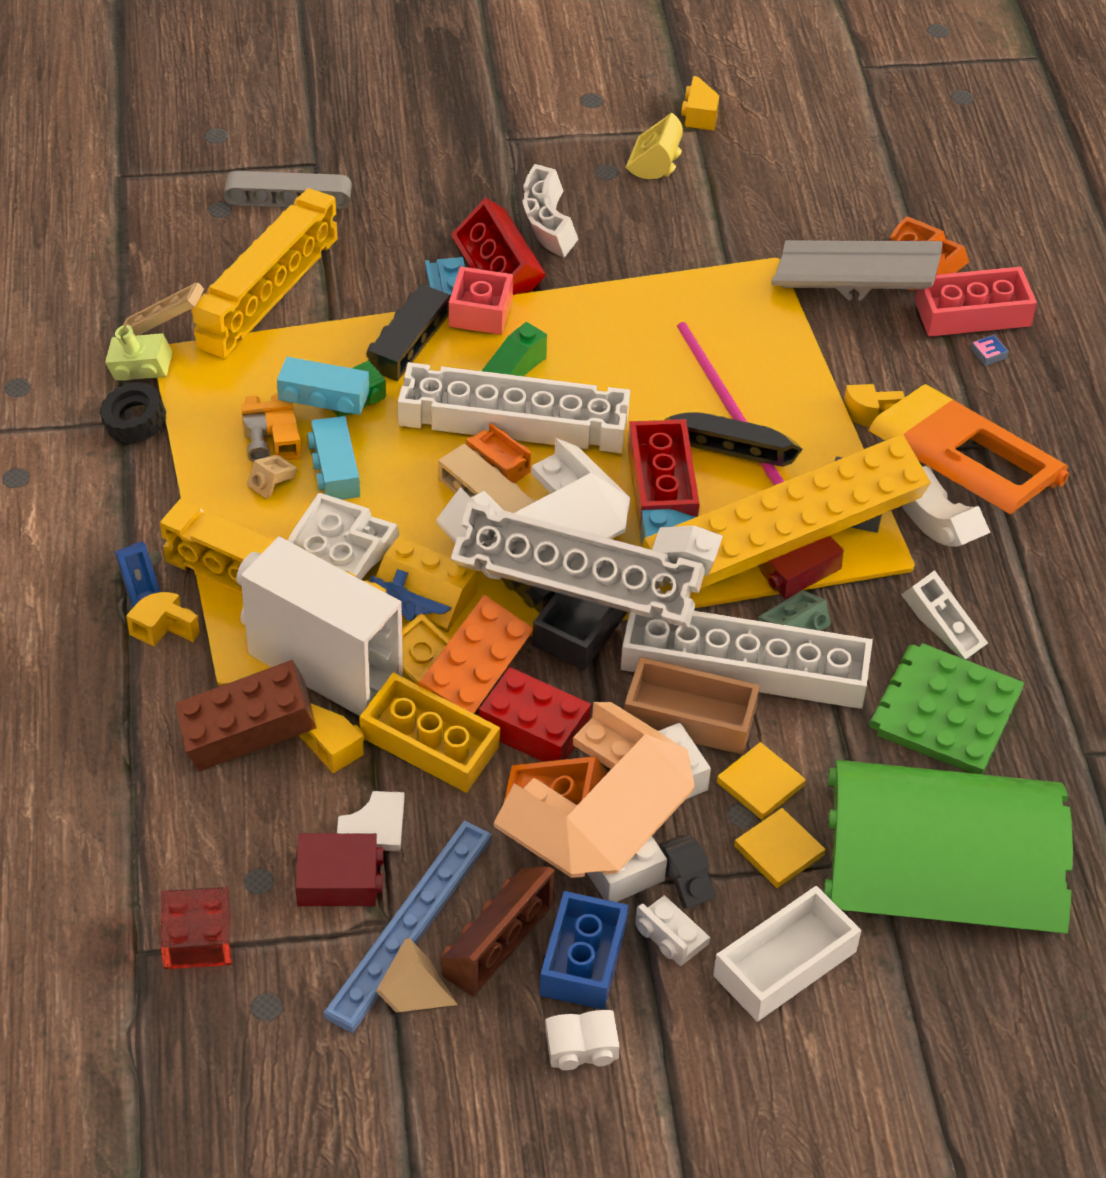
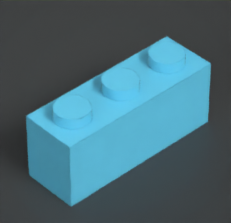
M286 356L277 378L278 400L361 415L369 394V371Z
M340 416L311 420L312 432L307 433L309 450H315V453H311L313 469L319 470V473L316 474L318 491L323 490L325 495L341 500L360 497L359 474L346 417Z

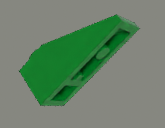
M526 321L508 335L482 371L515 376L526 375L546 359L547 334Z

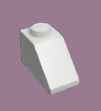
M694 525L661 527L652 550L667 554L670 563L677 564L678 557L702 563L705 568L704 575L708 576L723 536Z

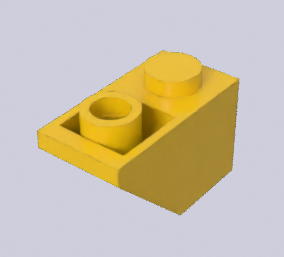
M693 76L691 86L686 87L681 116H686L685 127L714 131L719 95L696 76Z

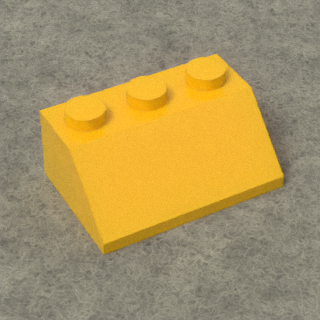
M399 536L385 553L376 575L377 578L383 579L388 583L393 582L397 569L406 571L408 576L404 587L407 590L452 607L445 614H423L438 629L445 632L450 630L477 593L476 570L457 566L450 557L402 536Z

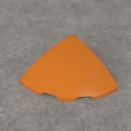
M908 216L899 223L890 236L891 241H942L941 258L936 275L956 273L969 263L965 246L946 239L944 231Z

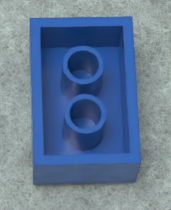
M567 891L563 892L540 974L539 996L605 1010L627 926L629 905Z

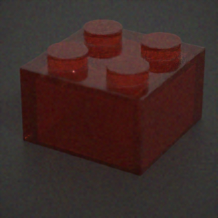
M228 887L161 891V953L164 969L232 965L231 905Z

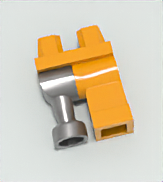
M278 393L271 396V402L262 403L260 397L246 396L241 409L244 435L251 441L247 446L248 459L254 462V460L270 456V447L263 440V437L272 436L275 455H279L285 460L301 459L300 436L297 430L293 403L278 400ZM283 445H293L295 447L290 452L279 450V447Z

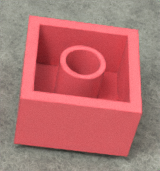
M460 266L449 300V327L502 335L513 299V274Z

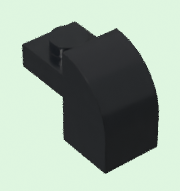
M680 835L657 844L667 858L665 876L673 878L683 908L688 909L716 898L706 869L710 867V864L702 847L695 838L690 835Z

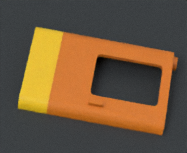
M924 384L879 414L868 430L885 441L903 434L920 462L1010 515L1034 496L1038 495L1047 486L1052 489L1057 486L1062 487L1069 476V472H1067L1068 466L927 384ZM968 439H972L1034 476L1023 485H1016L957 451L956 448Z

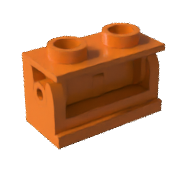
M489 423V431L483 430L466 440V445L470 449L477 451L492 467H496L512 483H516L531 472V452L522 444L520 445L504 430H500L492 423Z

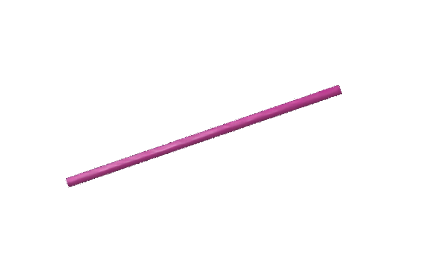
M680 322L677 328L732 419L747 422L686 322ZM759 462L773 486L784 482L774 465Z

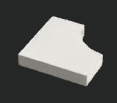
M373 791L370 801L361 810L351 815L338 816L337 833H377V846H383V851H401L405 792Z

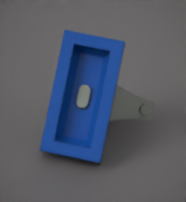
M141 541L114 552L132 607L144 597L160 592L153 566L162 559L159 550L149 554L146 544Z

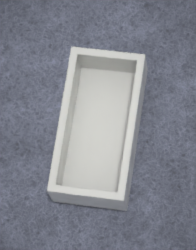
M815 886L717 953L713 976L758 1022L857 951L861 929Z

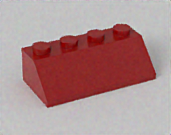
M484 198L451 234L470 268L513 274V295L530 293L546 276V273L506 209L487 198Z

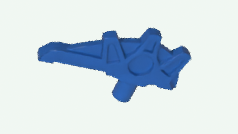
M397 569L393 582L388 583L383 579L370 576L371 583L380 585L386 589L387 594L401 601L402 615H405L406 620L412 621L415 619V615H420L421 613L445 614L452 608L407 590L404 587L408 576L406 571Z

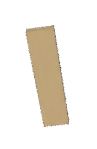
M198 282L126 318L123 325L125 329L126 325L131 326L135 336L141 335L194 308L204 288Z

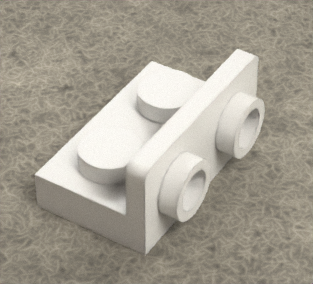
M665 895L648 908L643 903L637 907L635 924L639 932L644 937H650L659 946L663 955L668 959H673L678 965L682 966L709 945L710 937Z

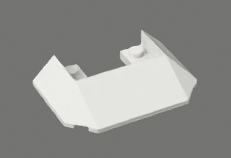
M555 438V454L531 466V475L550 494L515 512V514L609 539L624 533L630 497L578 446ZM460 487L436 519V524L454 543H456L457 536L465 538L467 530L461 523L468 501L491 507L497 513V517H501L504 510L485 491L470 497ZM493 537L492 540H487L486 544L490 547L492 543H496L497 539ZM482 565L481 571L488 578L500 580L501 577L491 575L485 569L486 565Z

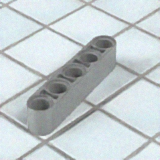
M232 171L226 177L223 197L227 203L235 206L288 208L294 204L298 196L307 188L334 196L336 209H344L350 204L352 182L347 176L338 174Z

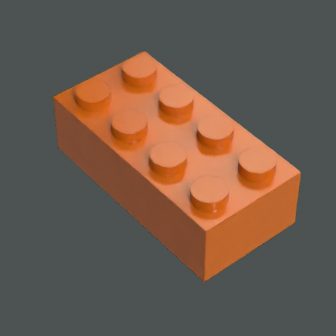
M484 594L418 685L475 714L533 632V628Z

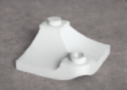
M318 493L287 541L344 571L353 573L362 580L365 574L383 559L385 553L400 534L397 524L372 517L369 508Z

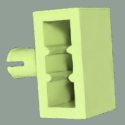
M124 325L120 326L115 331L116 337L111 339L105 361L115 381L167 377L173 351L163 333L135 336L129 325H126V329Z

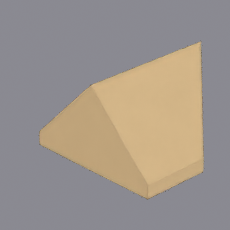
M405 938L376 992L396 1013L458 1005L430 959L411 938Z

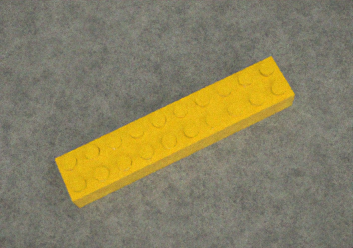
M901 434L676 526L694 525L723 536L708 576L704 575L700 587L702 589L920 499L931 482L906 438ZM658 533L646 537L641 547L652 550ZM667 582L666 586H660L659 589L663 594H666L667 591L672 590V587Z

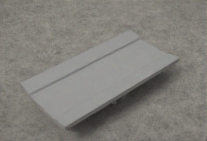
M785 240L783 254L776 275H774L771 283L772 285H780L783 288H836L849 301L852 299L850 291L853 289L859 292V301L871 289H927L932 287L935 282L941 258L942 241Z

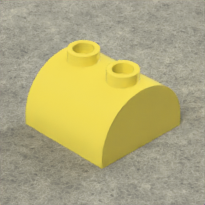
M670 113L638 136L625 167L632 174L643 179H657L662 176L667 177L675 170L676 165L672 161L677 159L682 152L678 146L683 135V128L681 122L673 113Z

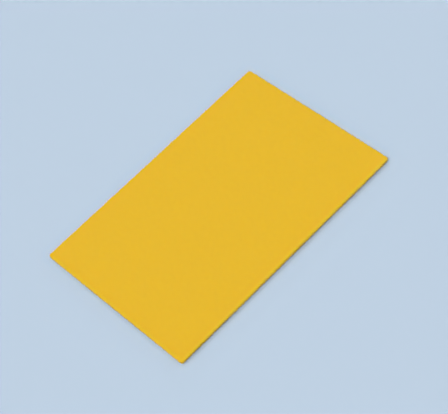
M779 258L513 295L502 335L449 327L448 316L412 362L430 365V370L440 371L441 366L482 371L508 335L527 321L547 334L546 359L523 377L596 385L597 391L604 392L608 391V387L631 390L629 415L622 453L599 451V445L589 444L588 449H580L630 497L625 532L612 540L641 547L640 529L627 446L629 421L664 420L672 415L688 412L706 413L732 419L677 328L680 322H686L747 422L779 431L793 439L803 449L792 464L784 467L774 465L784 482L835 461L836 456L844 458L864 450L794 289L783 288L780 285H772L771 283L780 263ZM396 312L250 332L243 340H236V347L225 359L197 349L196 340L169 344L173 353L167 377H158L157 381L161 400L166 409L165 421L181 500L200 506L205 515H208L210 512L221 515L227 520L241 526H246L263 536L274 539L280 536L288 540L293 529L317 494H324L323 490L318 491L316 474L319 473V470L313 469L311 453H315V450H309L307 433L312 432L311 420L337 416L330 409L293 403L297 430L300 436L301 459L286 460L297 468L295 478L275 483L272 496L264 498L247 485L253 462L247 456V446L251 441L244 435L241 405L244 404L246 396L260 397L261 403L272 401L271 396L278 393L277 378L286 356L352 368L368 361L366 352L369 345L378 339L383 327L390 324ZM405 373L398 381L382 376L386 380V397L376 404L371 403L370 406L367 405L362 409L361 415L352 414L346 416L359 474L360 497L342 500L369 508L372 517L397 524L400 536L451 558L455 543L436 524V519L455 493L438 480V460L462 444H466V440L475 435L432 430L431 424H422L421 428L398 426V399L401 388L404 386ZM272 436L263 437V440L270 447V456L275 455ZM515 440L520 445L526 446L531 452V466L555 454V445ZM283 445L279 447V450L290 452L295 447L293 445ZM691 447L700 502L698 516L773 486L758 461ZM531 472L515 483L522 492L536 501L550 494L531 475ZM892 511L882 514L878 533L849 527L830 535L844 550L842 568L803 590L912 572L915 563ZM382 560L365 574L362 581L370 582V576L376 577ZM755 566L700 589L699 593L692 592L690 599L695 603V608L778 595L779 592L774 591L769 586L759 567ZM480 570L477 571V593L448 632L439 630L451 640L484 594L532 628L533 622L540 613L534 608L528 607L523 598L514 590H509L501 579L488 578ZM196 576L217 685L220 687L271 668L269 665L248 654L246 626L240 620L244 607L243 596ZM630 612L626 614L623 620H628ZM402 615L403 629L406 625H408L411 622L409 620H406L405 615Z

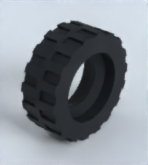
M134 382L117 387L101 403L100 416L108 434L114 440L121 441L122 443L133 444L138 441L147 440V438L154 436L163 427L162 424L166 420V409L159 393L156 391V388L149 386L147 383ZM138 405L146 406L147 410L139 417L131 420L120 419V415L125 410Z

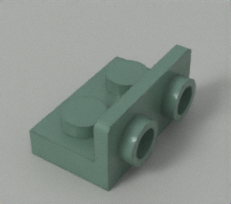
M804 590L758 617L761 622L822 631L831 625L826 600Z

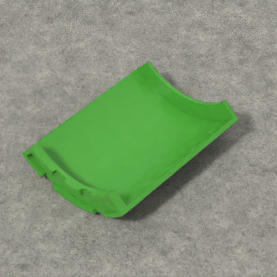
M836 760L835 768L829 767L828 786L833 787L834 809L829 811L828 828L834 829L831 879H825L823 893L841 910L1068 934L1072 890L1067 889L1065 879L1066 871L1072 872L1073 843L1070 807L1063 806V801H1067L1068 798L1063 783Z

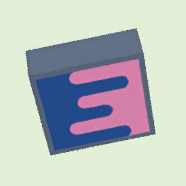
M994 334L972 342L970 347L971 351L984 366L1008 358L1009 354L1007 348Z

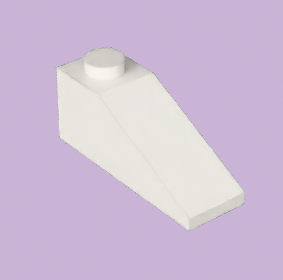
M935 571L901 594L916 616L960 658L966 660L988 644Z

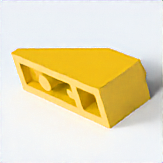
M311 703L317 728L302 733L299 737L332 773H335L364 755L363 741L365 737L361 729L357 725H352L344 716Z

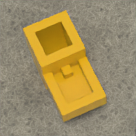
M874 384L846 385L844 405L851 420L860 425L870 427L879 414L905 397L903 391L876 392Z

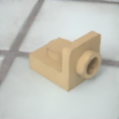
M279 455L254 460L247 485L264 498H269L272 496L275 483L295 478L297 468Z

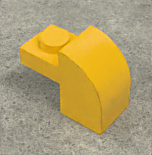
M159 592L148 595L141 599L126 615L129 635L152 646H155L167 631L191 642H194L200 635L198 615L188 608H181L180 597L174 593Z

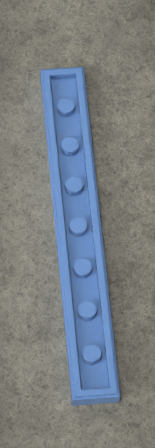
M465 820L328 1005L324 1011V1019L353 1034L380 995L376 990L405 938H411L417 945L492 841L491 833Z

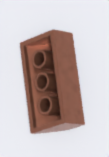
M551 867L522 868L514 878L509 877L504 882L498 896L494 900L489 899L481 910V915L474 922L470 921L467 923L458 941L454 945L449 944L445 948L440 958L442 961V977L474 997L552 908L555 870Z

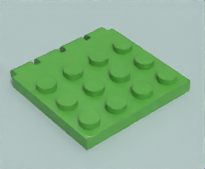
M923 643L920 647L909 645L890 681V685L886 688L879 706L869 722V726L877 730V736L967 772L983 774L1023 690L1025 682Z

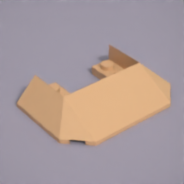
M593 702V716L573 737V745L591 757L596 756L603 765L611 770L578 805L535 778L524 788L514 783L494 821L495 828L571 878L585 877V873L604 871V875L618 874L695 788L688 750L612 702Z

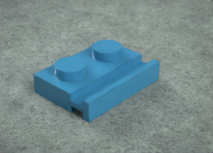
M463 257L437 259L436 263H429V260H425L428 286L450 294L451 297L460 266L465 267Z

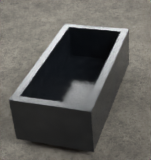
M556 592L533 622L532 646L585 671L628 612Z

